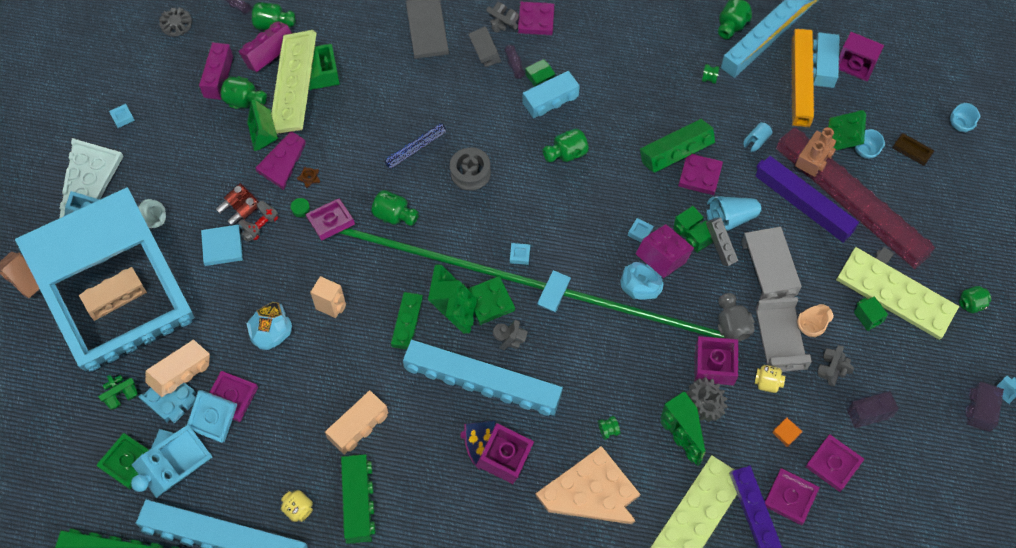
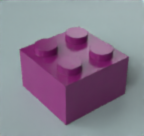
M850 32L839 56L838 70L868 82L884 45Z
M665 224L643 238L636 255L660 276L665 278L686 263L694 247Z
M698 336L695 345L694 381L706 377L708 381L713 379L714 384L734 386L738 378V339Z
M497 423L476 466L513 484L519 476L534 441Z

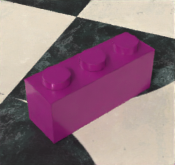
M279 21L270 25L268 30L259 33L253 41L246 43L238 52L246 66L257 72L281 54L283 35L292 33L287 24Z
M212 42L199 84L204 98L221 100V88L224 81L228 78L233 61V54L229 44Z

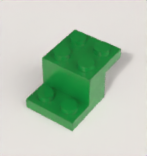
M435 265L428 300L463 334L470 333L474 322V309L477 305L476 297L459 280H456L443 265Z

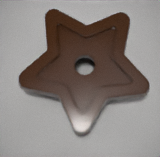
M304 167L297 180L304 182L306 188H309L312 183H320V179L317 177L319 169Z

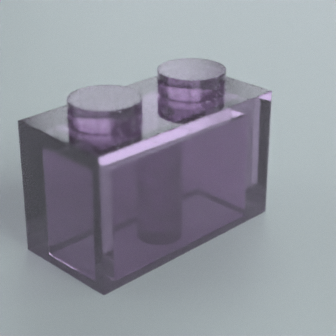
M979 382L975 388L972 387L969 393L971 403L965 412V417H968L966 425L991 432L998 425L1004 389L983 382Z
M891 391L854 401L847 411L856 429L893 418L899 408Z

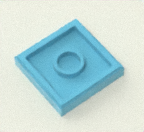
M239 225L201 230L205 266L243 260Z
M198 390L187 425L191 427L193 432L223 443L226 440L237 403L206 391Z

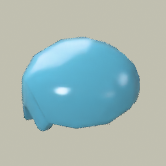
M959 104L951 113V125L960 132L971 131L977 126L980 113L972 104Z
M865 130L864 144L855 146V150L863 158H874L880 154L885 146L884 138L876 130Z

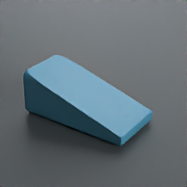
M553 270L537 305L556 313L571 278Z

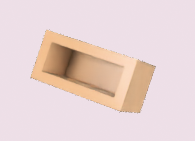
M320 276L310 292L315 308L336 318L339 313L343 312L346 306L341 285Z

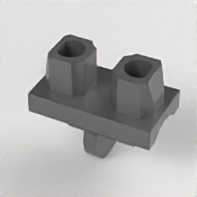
M499 1L493 9L488 7L486 10L496 18L490 21L492 30L494 32L505 31L506 26H504V23L516 30L518 25L515 22L519 14L509 9L504 16L503 14L507 7Z
M514 320L509 327L502 323L494 327L493 336L495 339L504 341L499 349L505 351L509 346L517 350L520 343L525 342L528 331L519 328V321Z
M838 345L836 350L826 348L824 361L831 362V365L821 364L818 369V376L828 380V384L831 386H835L838 376L845 378L846 374H852L854 371V367L850 364L851 359L845 358L846 355L843 353L844 346Z

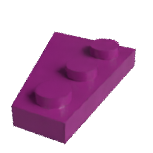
M289 132L255 168L256 172L284 190L286 182L293 172L292 169L306 145L305 140L294 132Z

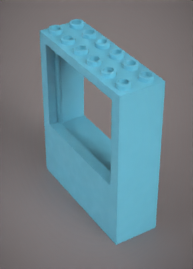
M128 187L15 239L78 366L84 371L89 370V372H93L101 367L100 364L106 361L111 363L119 359L118 355L125 352L127 354L132 353L138 349L137 346L143 343L145 345L150 344L156 340L155 337L161 334L166 336L174 332L173 328L180 325L181 327L187 326L195 318ZM141 244L174 309L88 351L55 284Z

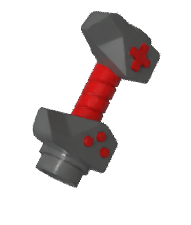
M262 200L257 204V207L263 216L255 224L242 219L239 221V227L244 230L241 237L248 243L259 238V229L267 221L273 222L278 219L277 211Z

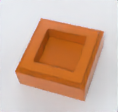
M788 418L773 431V434L787 447L802 433Z

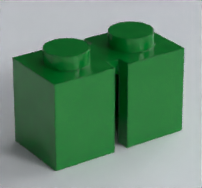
M692 206L675 217L674 229L677 234L686 238V241L698 253L713 243L706 224L707 220L700 223L704 217Z

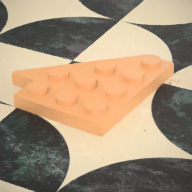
M602 446L536 493V497L548 512L633 524L635 519L625 507L640 496V493Z

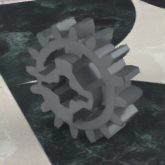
M706 377L698 379L689 385L690 390L686 394L690 396V399L696 405L700 420L706 419L707 422H711L725 414L724 409L728 408L724 401L728 399L722 395L725 391L719 390L720 384L714 385V380L708 381Z

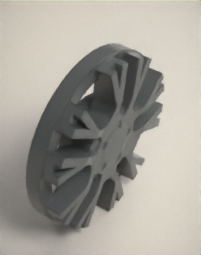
M174 7L162 13L159 25L162 32L166 35L180 36L189 31L192 26V18L189 12L179 7V9H176Z

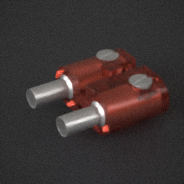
M239 183L223 197L225 201L216 210L221 214L227 207L231 206L237 212L228 220L233 225L240 218L245 220L258 208L257 204L259 201Z

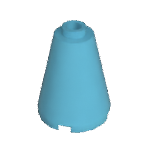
M715 196L711 197L707 205L710 204V210H707L708 221L715 217H721L726 231L758 217L761 212V205L754 198Z

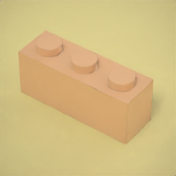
M131 267L122 270L112 278L105 279L93 288L86 289L79 297L95 321L147 292Z
M192 340L147 369L146 383L161 397L172 393L178 386L189 382L193 376L208 368L210 354L195 340Z
M368 391L325 431L327 439L343 454L348 451L351 452L358 444L357 442L361 438L367 437L377 423L380 424L387 418V406L371 391Z

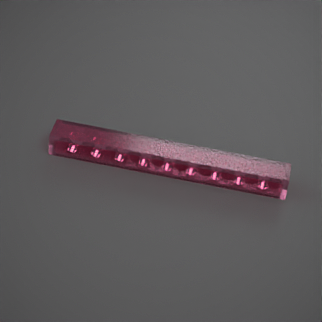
M794 127L780 138L777 150L796 165L799 155L810 139L802 131ZM833 158L826 159V167L822 172L818 171L815 177L803 171L914 269L928 259L936 248L928 239L919 234L914 227L905 222L900 215L891 210L885 202L877 198L871 190L863 186L857 178L849 174L843 166L835 162Z

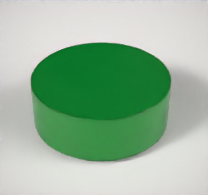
M304 198L295 199L291 203L293 215L296 217L306 216L310 212L309 202Z

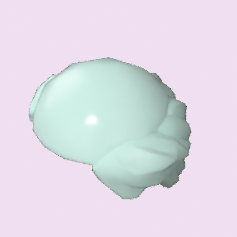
M151 199L141 202L138 208L148 227L158 228L162 226L166 218L163 204Z

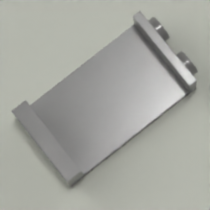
M775 227L744 233L742 246L743 249H749L762 289L760 300L764 298L778 299L785 296L791 298L797 296L802 286L782 228Z
M797 297L764 298L759 300L756 306L766 363L769 366L781 368L782 372L807 370L812 362L810 354L805 355L800 329L797 324L795 310L798 302Z

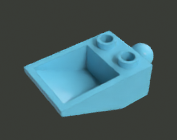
M186 425L140 456L132 464L139 475L132 479L131 486L137 492H142L149 487L157 498L210 460L212 456L191 427Z

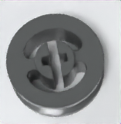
M464 148L456 152L450 161L452 181L459 188L469 191L485 186L491 177L490 159L487 154L477 148ZM478 164H480L483 167L480 173ZM461 165L463 174L458 171Z

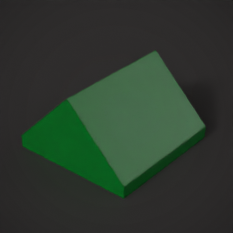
M251 100L247 125L253 149L257 151L274 142L278 137L271 110L256 100Z

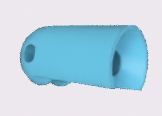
M759 123L745 138L744 147L746 148L752 141L755 144L751 152L757 151L772 135L771 127L766 123Z

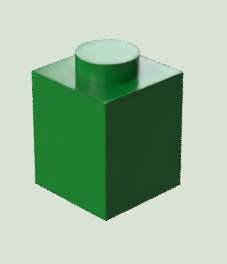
M875 296L870 299L864 298L860 300L854 311V314L867 331L882 324L888 316V313Z

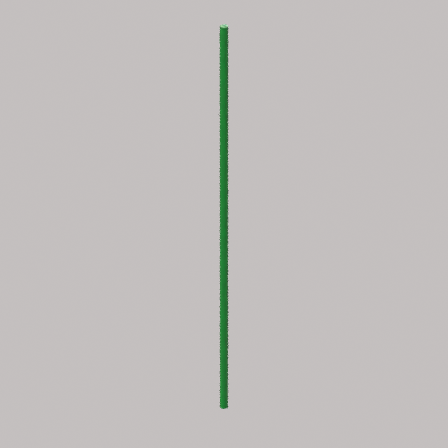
M347 228L339 232L340 234L487 275L500 276L502 279L544 290L547 284ZM566 289L563 295L706 336L724 338V335H721L718 330Z

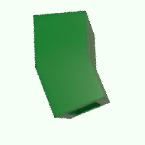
M544 59L525 68L526 77L534 87L555 77L554 71Z

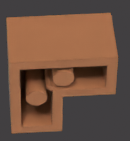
M10 252L0 261V274L6 281L11 282L25 297L30 298L40 289L22 254Z

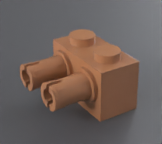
M826 127L822 133L816 131L799 155L795 166L814 177L818 171L822 172L827 165L826 159H831L836 151L834 148L836 140L832 139L833 129Z

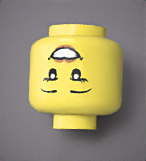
M763 365L761 369H757L755 384L758 385L759 390L776 393L779 387H784L785 376L782 375L781 368Z
M300 490L293 493L289 491L282 498L281 510L294 522L304 521L313 511L311 508L312 501Z

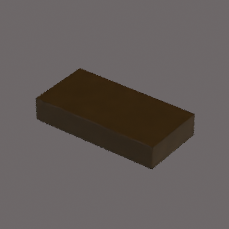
M904 133L900 135L892 149L923 166L926 165L935 151Z

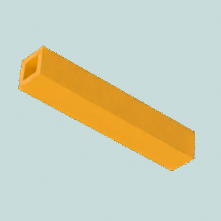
M795 29L792 37V126L810 127L814 118L813 30Z

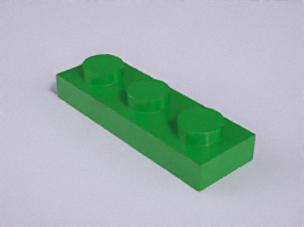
M404 292L391 347L408 349L411 340L414 339L423 295Z

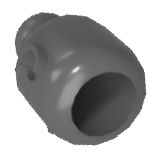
M727 293L718 299V303L723 308V311L718 316L719 324L717 326L721 335H724L726 339H738L739 342L753 335V323L755 321L752 313L746 307L736 305V296L733 293Z

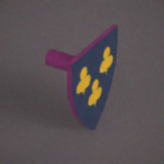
M495 421L464 424V431L461 432L460 436L462 439H465L468 455L475 466L495 427Z

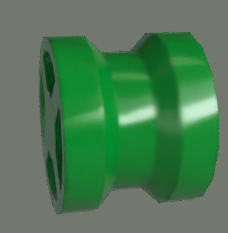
M706 64L702 81H711L712 84H716L719 66L710 67L709 64Z
M610 416L608 420H598L599 430L604 440L609 439L611 435H620V428L615 416Z

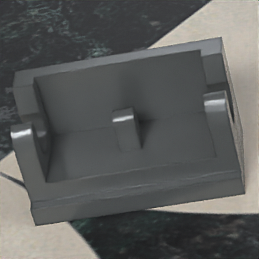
M486 26L469 33L481 63L485 62V67L501 62Z

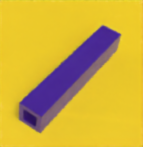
M769 156L766 160L762 159L758 163L755 177L844 243L854 233L859 224L856 219L773 157Z

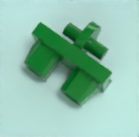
M111 374L107 376L109 382L102 386L105 390L110 387L113 388L98 397L101 402L113 410L121 405L117 398V395L123 392L128 400L138 396L134 386L136 383L132 378H129L117 385V383L123 381L122 376L119 375L113 379Z

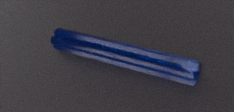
M439 123L385 159L386 166L389 169L393 168L446 132L445 126Z

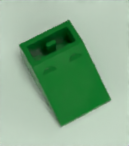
M332 44L315 46L308 90L339 85Z
M684 391L664 405L660 419L664 429L672 433L675 443L679 447L682 446L686 451L685 454L688 460L692 463L694 462L698 467L706 451L697 407Z

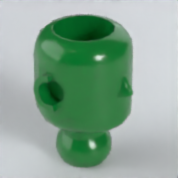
M729 0L719 15L721 25L718 28V34L724 39L731 38L734 32L741 31L746 23L751 20V7L745 0Z
M258 2L253 6L252 25L255 29L265 32L270 28L271 24L278 21L287 24L288 27L295 26L296 16L293 11L283 12L280 5Z
M240 76L238 78L228 77L221 88L223 102L234 109L248 108L251 100H256L264 106L267 100V94L264 91H256L252 82Z
M576 128L555 136L554 145L545 146L542 152L547 162H554L558 157L563 162H569L586 155L589 146L584 133Z
M382 190L376 195L371 208L374 217L392 225H396L402 220L408 226H413L419 216V212L416 209L407 208L408 202L404 197L388 190Z

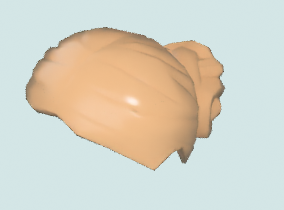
M824 304L808 308L799 314L797 319L798 328L808 337L822 335L828 323L833 319L832 310Z

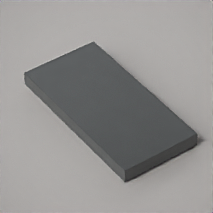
M406 0L414 59L449 54L440 0Z

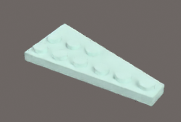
M72 138L69 167L66 170L62 192L63 201L60 204V218L64 217L65 206L71 191L96 199L102 197L123 158L122 152Z

